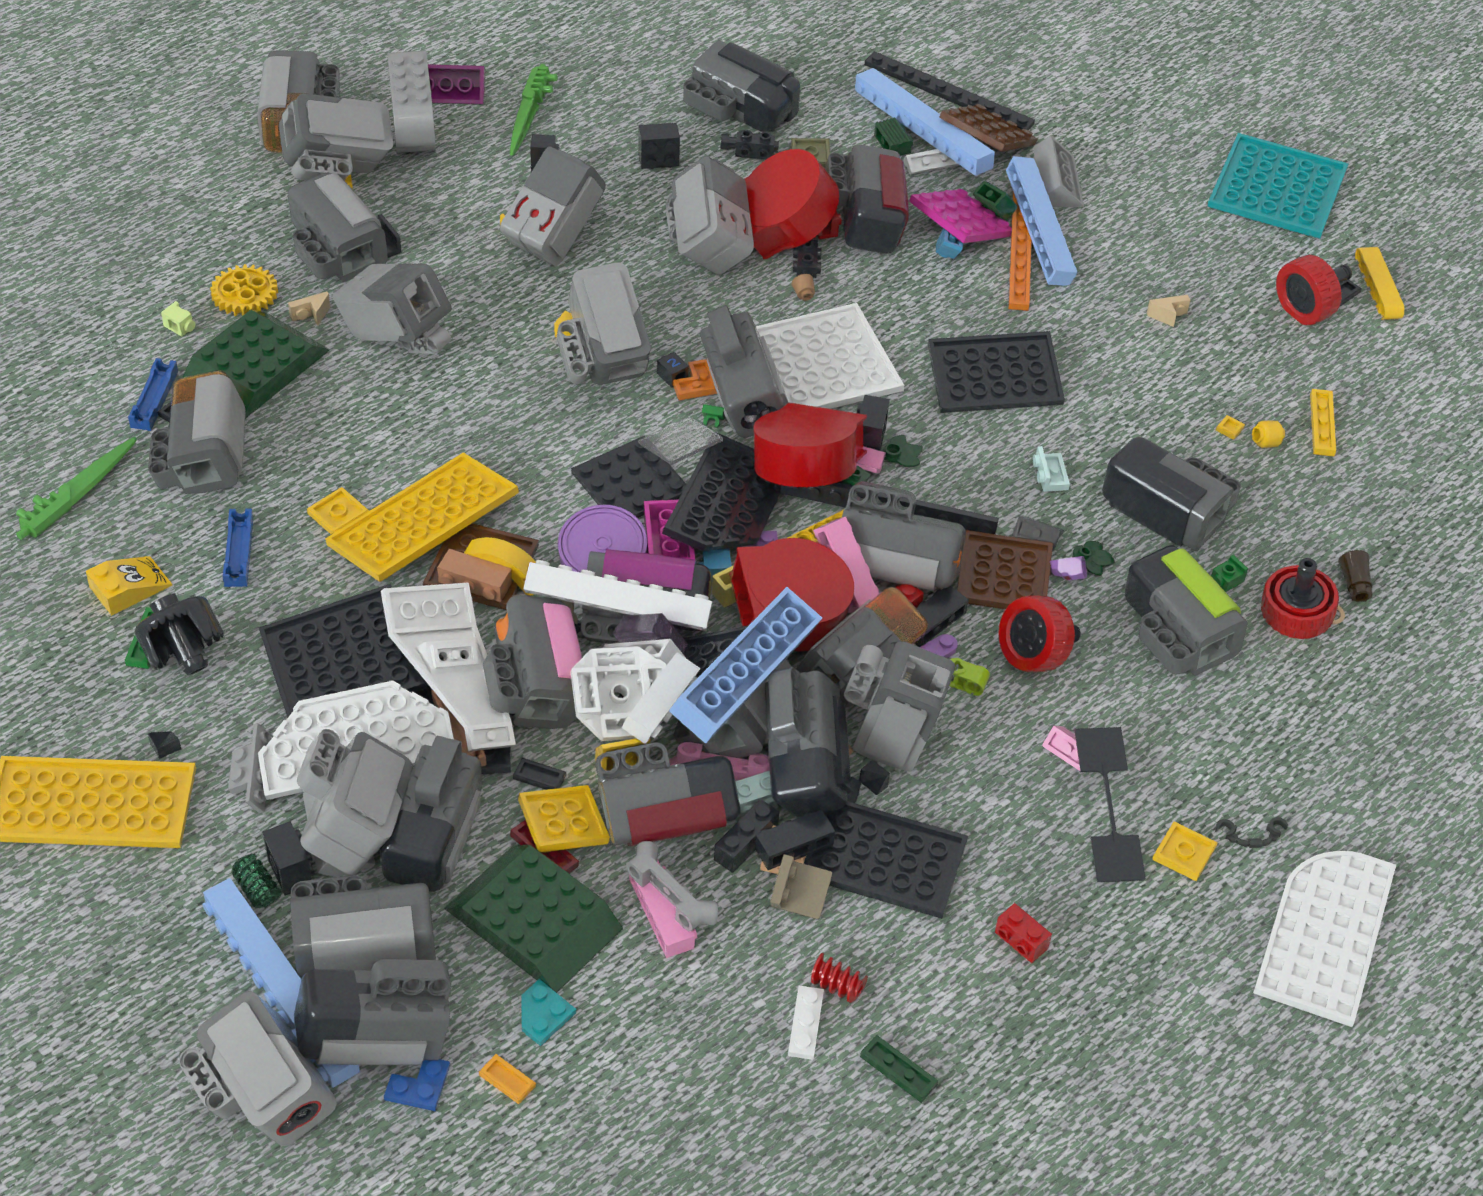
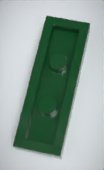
M878 1035L860 1053V1057L920 1103L938 1085L936 1078Z

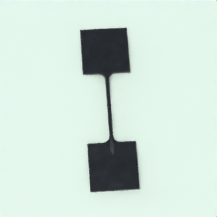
M1121 727L1074 729L1080 773L1098 772L1103 776L1111 824L1110 835L1092 836L1090 838L1097 882L1145 881L1146 877L1139 835H1120L1117 833L1109 787V772L1128 771Z

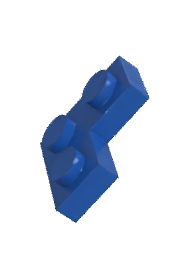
M441 1059L423 1060L417 1079L391 1074L384 1094V1100L435 1111L450 1068V1061Z

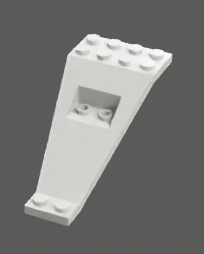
M469 583L384 588L381 590L388 636L464 727L468 751L516 745L509 713L497 712L490 704L483 669V662L487 653L476 625ZM461 652L465 655V659L461 657ZM439 654L444 657V661L440 660Z

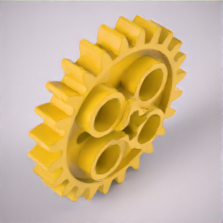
M244 264L243 268H239L236 265L235 270L228 268L227 273L221 271V276H215L216 281H212V287H210L211 298L214 301L215 307L219 306L220 311L226 310V314L234 312V316H237L238 313H242L243 316L251 309L260 312L261 308L268 309V304L273 305V300L277 299L278 294L277 280L274 279L273 274H269V270L263 271L262 267L255 269V265L247 268L246 264Z

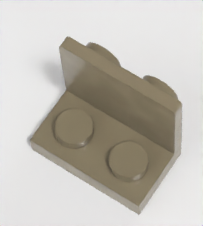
M784 854L770 900L771 906L819 920L832 878V872L795 862L794 857Z

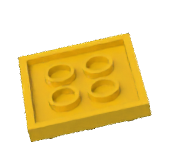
M589 785L519 793V804L539 852L609 843L610 836Z

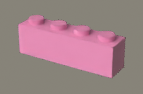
M842 517L813 530L818 543L840 556L851 571L854 580V595L848 612L856 611L869 599L872 601L870 605L880 601L878 587L874 584L870 569L865 563L861 548L856 542L852 527L847 518Z
M629 874L632 887L666 958L694 949L695 939H697L696 929L687 931L675 920L676 907L650 882L641 887Z

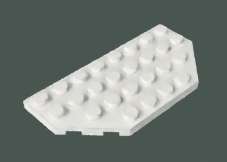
M395 681L298 701L288 719L283 720L273 733V738L258 752L265 798L269 800L304 792L297 784V777L309 745L323 729H330L337 733L340 743L344 746H347L357 733L365 732L409 758L412 765H414L421 746H432L436 736L454 739L449 713L441 707L438 708L430 704L427 699L418 694L407 691Z

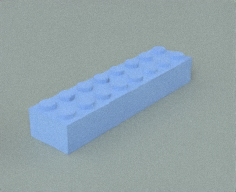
M786 587L684 691L669 712L706 744L768 679L769 674L774 672L821 621L822 617Z

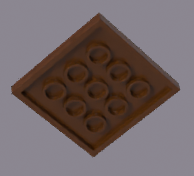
M980 104L942 110L939 116L944 121L1001 152L1034 146L1038 140L1031 131L1021 130L1017 127L1016 123L1001 119V115L986 111V107Z
M471 523L443 542L423 581V586L441 585L442 583H439L437 567L447 551L452 549L464 553L470 542L474 539L486 537L501 539L521 548L532 558L539 547V540ZM512 579V584L501 602L489 600L483 596L471 593L472 601L507 610L506 604L512 596L516 595L519 586Z
M965 530L966 540L960 565L957 591L969 599L968 604L1006 609L1014 600L1023 596H1047L1053 543Z

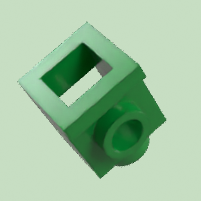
M1231 555L1229 560L1213 568L1211 577L1225 592H1228L1245 581L1248 567L1234 555Z

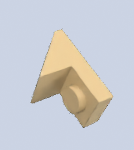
M326 291L288 302L292 321L304 320L307 317L313 316L318 326L330 309L329 293Z
M1188 295L1150 300L1147 315L1174 327L1176 316L1187 314L1190 298Z

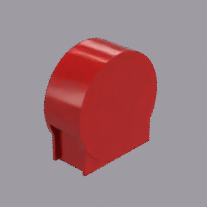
M790 149L779 152L763 161L748 177L744 178L746 181L754 248L761 254L763 259H768L784 249L798 247L813 239L827 226L838 206L839 189L836 182L815 156L806 150Z
M789 402L780 410L760 417L754 424V461L756 473L769 482L792 487L824 486L850 477L856 471L857 461L867 454V450L863 449V421L867 418V415Z
M783 538L772 541L764 546L737 547V556L733 570L729 573L742 627L750 625L786 587L822 617L813 631L794 651H809L817 642L846 618L854 595L853 576L842 558L826 546L807 539Z

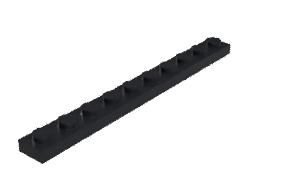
M874 51L865 60V66L874 68L879 72L961 107L974 106L976 104L986 107V111L997 113L1002 116L1001 119L1016 123L1017 127L1021 130H1029L1035 123V119Z
M838 482L816 487L782 485L780 494L846 508L849 492L853 486ZM863 488L856 489L858 497H866V492ZM883 492L878 493L879 501L886 503L888 501L887 495ZM900 497V504L903 507H909V499ZM916 500L914 515L958 523L965 530L996 534L998 517Z

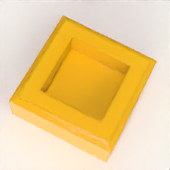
M1226 415L1216 427V431L1234 440L1244 429L1245 424Z

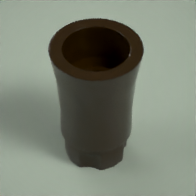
M1362 550L1346 552L1338 560L1346 581L1347 590L1352 601L1366 602L1373 595L1369 568L1370 557L1367 552Z

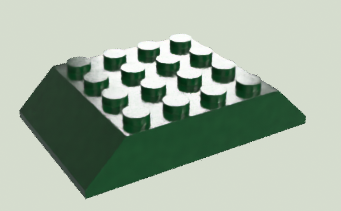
M251 309L192 355L180 384L195 392L196 378L217 374L230 378L245 405L246 419L330 350L272 315Z
M513 845L444 907L446 911L535 980L540 979L556 993L623 930L622 925L604 899L531 845Z

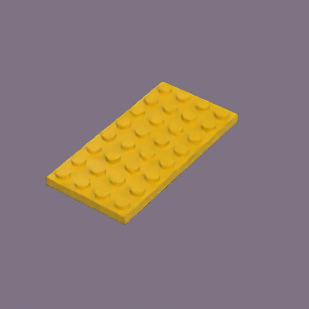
M463 452L325 538L326 544L381 582L518 494V486Z
M1 756L0 842L181 848L196 765L195 763Z

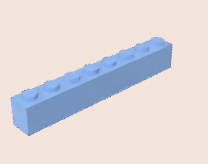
M1013 156L1006 172L1048 285H1070L1076 277L1077 269L1034 158Z

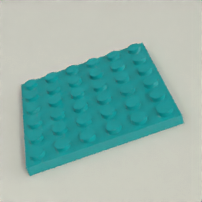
M1238 133L1207 207L1321 239L1349 163Z

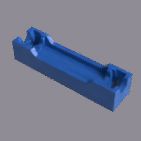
M155 359L150 369V376L137 404L133 406L128 416L130 428L152 430L158 417L157 412L162 408L177 376L178 367L176 361L170 360L169 365L163 363L162 359Z
M229 509L226 556L223 567L224 587H245L248 585L254 520L252 509H245L244 514L237 513L236 509Z

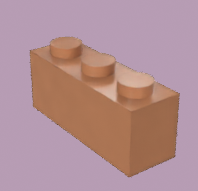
M452 549L447 551L437 567L439 583H469L471 593L483 596L489 600L501 602L512 584L511 568Z

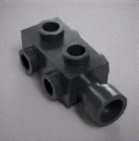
M743 130L737 132V137L722 134L720 149H735V157L766 160L773 156L774 153H778L779 141H775L776 135H771L769 132L755 134L750 130Z
M815 237L805 244L793 248V258L797 259V261L793 260V273H796V277L801 274H809L816 278L817 274H821V262H818V260H821L822 248H818V240Z

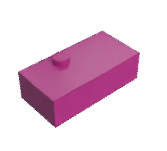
M678 500L644 501V525L647 535L648 554L695 560L694 548L662 534Z

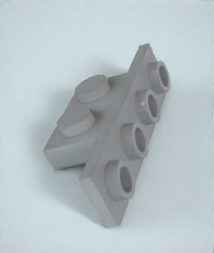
M256 723L253 727L252 743L232 751L228 790L231 793H240L247 790L245 803L258 813H262L265 811L266 798L258 752L263 746L266 747L272 739V735L259 723Z

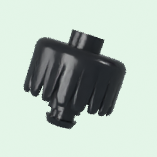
M172 593L151 603L150 608L153 614L137 624L134 631L150 666L155 670L157 668L162 669L163 665L166 666L170 658L169 654H174L178 664L184 666L183 672L187 675H192L208 666V659L203 657L205 654L203 640L207 646H211L213 644L212 637L215 642H218L224 636L223 629L208 600L203 596H193L179 601L176 594Z

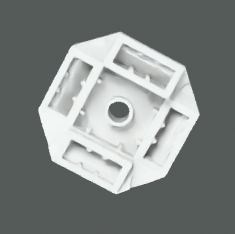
M638 646L590 649L570 672L576 717L601 741L636 739V737L621 727L630 712L666 667V663L654 658ZM614 693H621L624 698H618Z

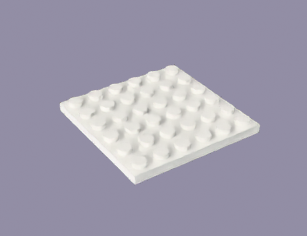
M857 303L756 326L760 336H764L788 403L832 409L863 401L864 395L881 397L904 391V384Z

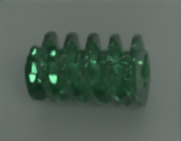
M256 854L245 855L239 858L232 866V876L241 886V890L250 900L253 907L259 909L277 902L281 897V889L277 888V883L272 880V876L268 873L267 868L263 866V862L257 859Z

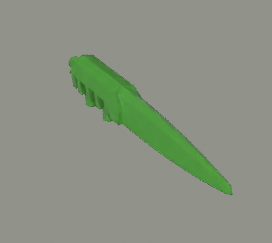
M544 64L532 68L523 90L522 101L513 127L510 155H515L522 144L536 111L539 109L538 103L543 102L542 97H545V93H553V86L549 85L550 82L558 80L557 74H550L549 68Z
M132 437L112 449L69 482L62 484L58 488V494L54 491L50 492L49 499L42 498L39 495L34 496L32 501L36 505L33 506L34 511L32 513L19 508L16 515L20 517L19 525L21 530L16 533L17 537L20 540H23L28 535L37 538L70 511L72 505L99 483L124 457L137 441L136 437Z

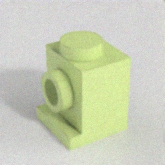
M177 301L161 312L164 327L180 336L193 331L196 324L192 320V315L189 311L180 308Z

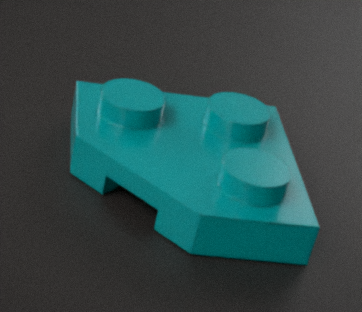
M538 979L521 995L522 1032L539 1046H542L576 1014V1008Z

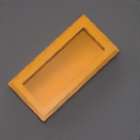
M497 1054L479 1071V1076L517 1104H520L536 1087V1082Z

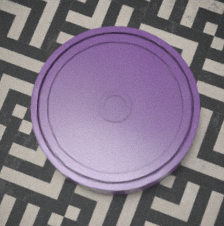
M595 505L576 512L564 523L558 537V552L561 565L572 567V571L581 573V570H587L590 551L605 553L606 549L648 553L647 535L640 520L631 512L612 505Z

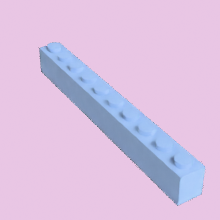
M872 68L856 75L855 91L891 117H895L898 122L973 175L977 176L993 169L995 155L993 150L965 131L939 118L940 114L879 71Z
M231 878L204 891L205 903L202 905L209 917L212 915L215 917V925L220 934L226 933L229 937L227 942L231 950L240 953L239 959L246 971L251 969L255 985L258 989L264 988L266 991L264 995L268 1004L271 1007H277L279 1010L277 1013L284 1018L297 1038L294 1011L301 978ZM310 1059L312 1063L315 1062L317 1065V1070L325 1082L328 1081L332 1088L360 1073L359 1065L317 1064L315 1059Z

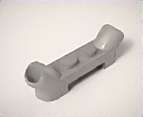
M651 841L639 843L636 847L635 857L626 863L630 876L641 887L650 882L676 907L675 920L687 931L694 930L700 924L715 925L718 919V903L710 900H696L685 885H680L668 869H664L657 863L658 846Z

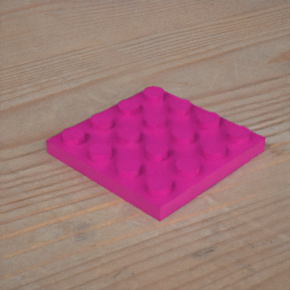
M963 189L913 194L910 197L909 202L962 243L1011 236L1012 228L1008 222L999 219L992 210L983 207L980 201L971 198L968 192Z

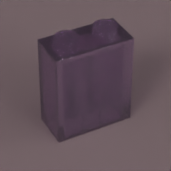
M663 613L623 616L613 632V635L620 643L671 639L682 653L688 645Z

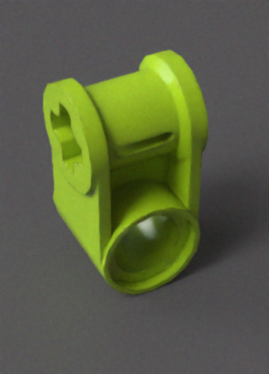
M951 658L950 660L954 662L955 666L958 664L959 667L957 671L955 668L954 679L951 681L950 687L969 694L974 693L973 695L975 696L982 695L990 677L989 671L983 666L966 662L960 658Z

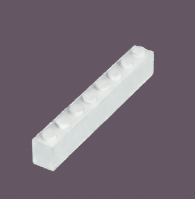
M536 560V563H529L523 588L525 593L707 631L712 608V601L708 600V596L695 594V597L686 596L685 591L672 589V592L663 591L662 586L654 584L644 587L640 586V582L627 579L626 582L617 581L618 577L612 575H604V578L595 576V572L581 570V573L574 572L572 567L559 565L558 568L551 567L549 562Z

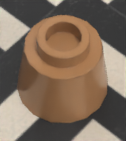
M801 274L793 279L791 285L797 296L804 301L812 299L815 294L813 277L809 274Z

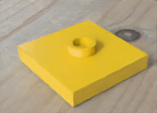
M343 487L307 508L308 515L331 535L369 512L365 506Z
M1174 821L1154 853L1152 860L1197 882L1215 851L1218 842Z

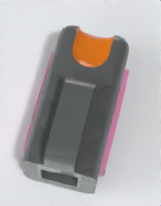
M514 595L506 604L507 613L505 617L499 619L495 624L494 633L497 644L491 647L483 662L490 704L497 712L510 713L513 724L517 726L548 729L568 727L576 717L570 672L582 659L571 610L561 600L556 598Z

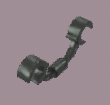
M1281 817L1272 818L1266 827V831L1270 833L1269 838L1264 840L1252 838L1246 841L1238 838L1237 834L1234 833L1237 830V826L1228 819L1219 820L1216 824L1215 832L1220 827L1226 826L1230 831L1226 834L1225 839L1244 847L1262 848V846H1267L1272 841H1276L1282 833L1280 830L1275 829L1273 825H1281L1286 830L1288 823Z

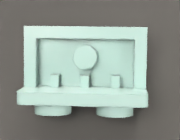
M1038 446L1036 455H1033V466L1037 467V481L1041 483L1043 492L1069 490L1070 483L1062 454H1044L1043 447Z
M770 770L735 781L742 815H745L760 799L771 806L776 804L771 795Z

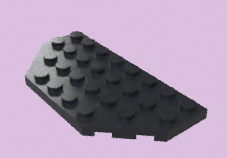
M714 432L662 534L703 552L755 545L758 543L780 496L781 487L779 484L761 478L756 473L754 448Z

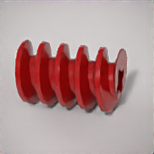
M822 952L818 956L811 972L812 984L816 985L820 982L822 989H826L829 986L830 993L834 994L838 991L839 998H844L847 995V1001L853 1003L866 986L868 975L860 980V971H857L852 976L850 975V966L842 971L841 961L834 967L832 966L833 957L824 962V953Z

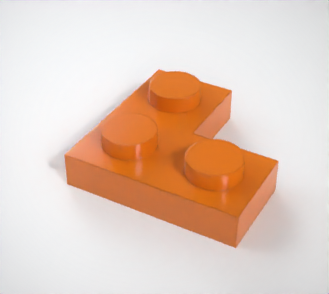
M706 359L688 362L691 377L673 380V387L678 401L717 394Z

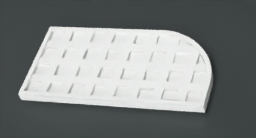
M1332 851L1313 856L1296 867L1287 879L1253 993L1353 1027L1396 865L1358 852Z

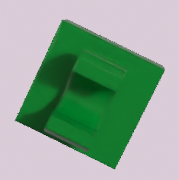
M703 404L704 426L708 425L709 420H715V428H718L720 426L719 420H724L725 418L724 408Z

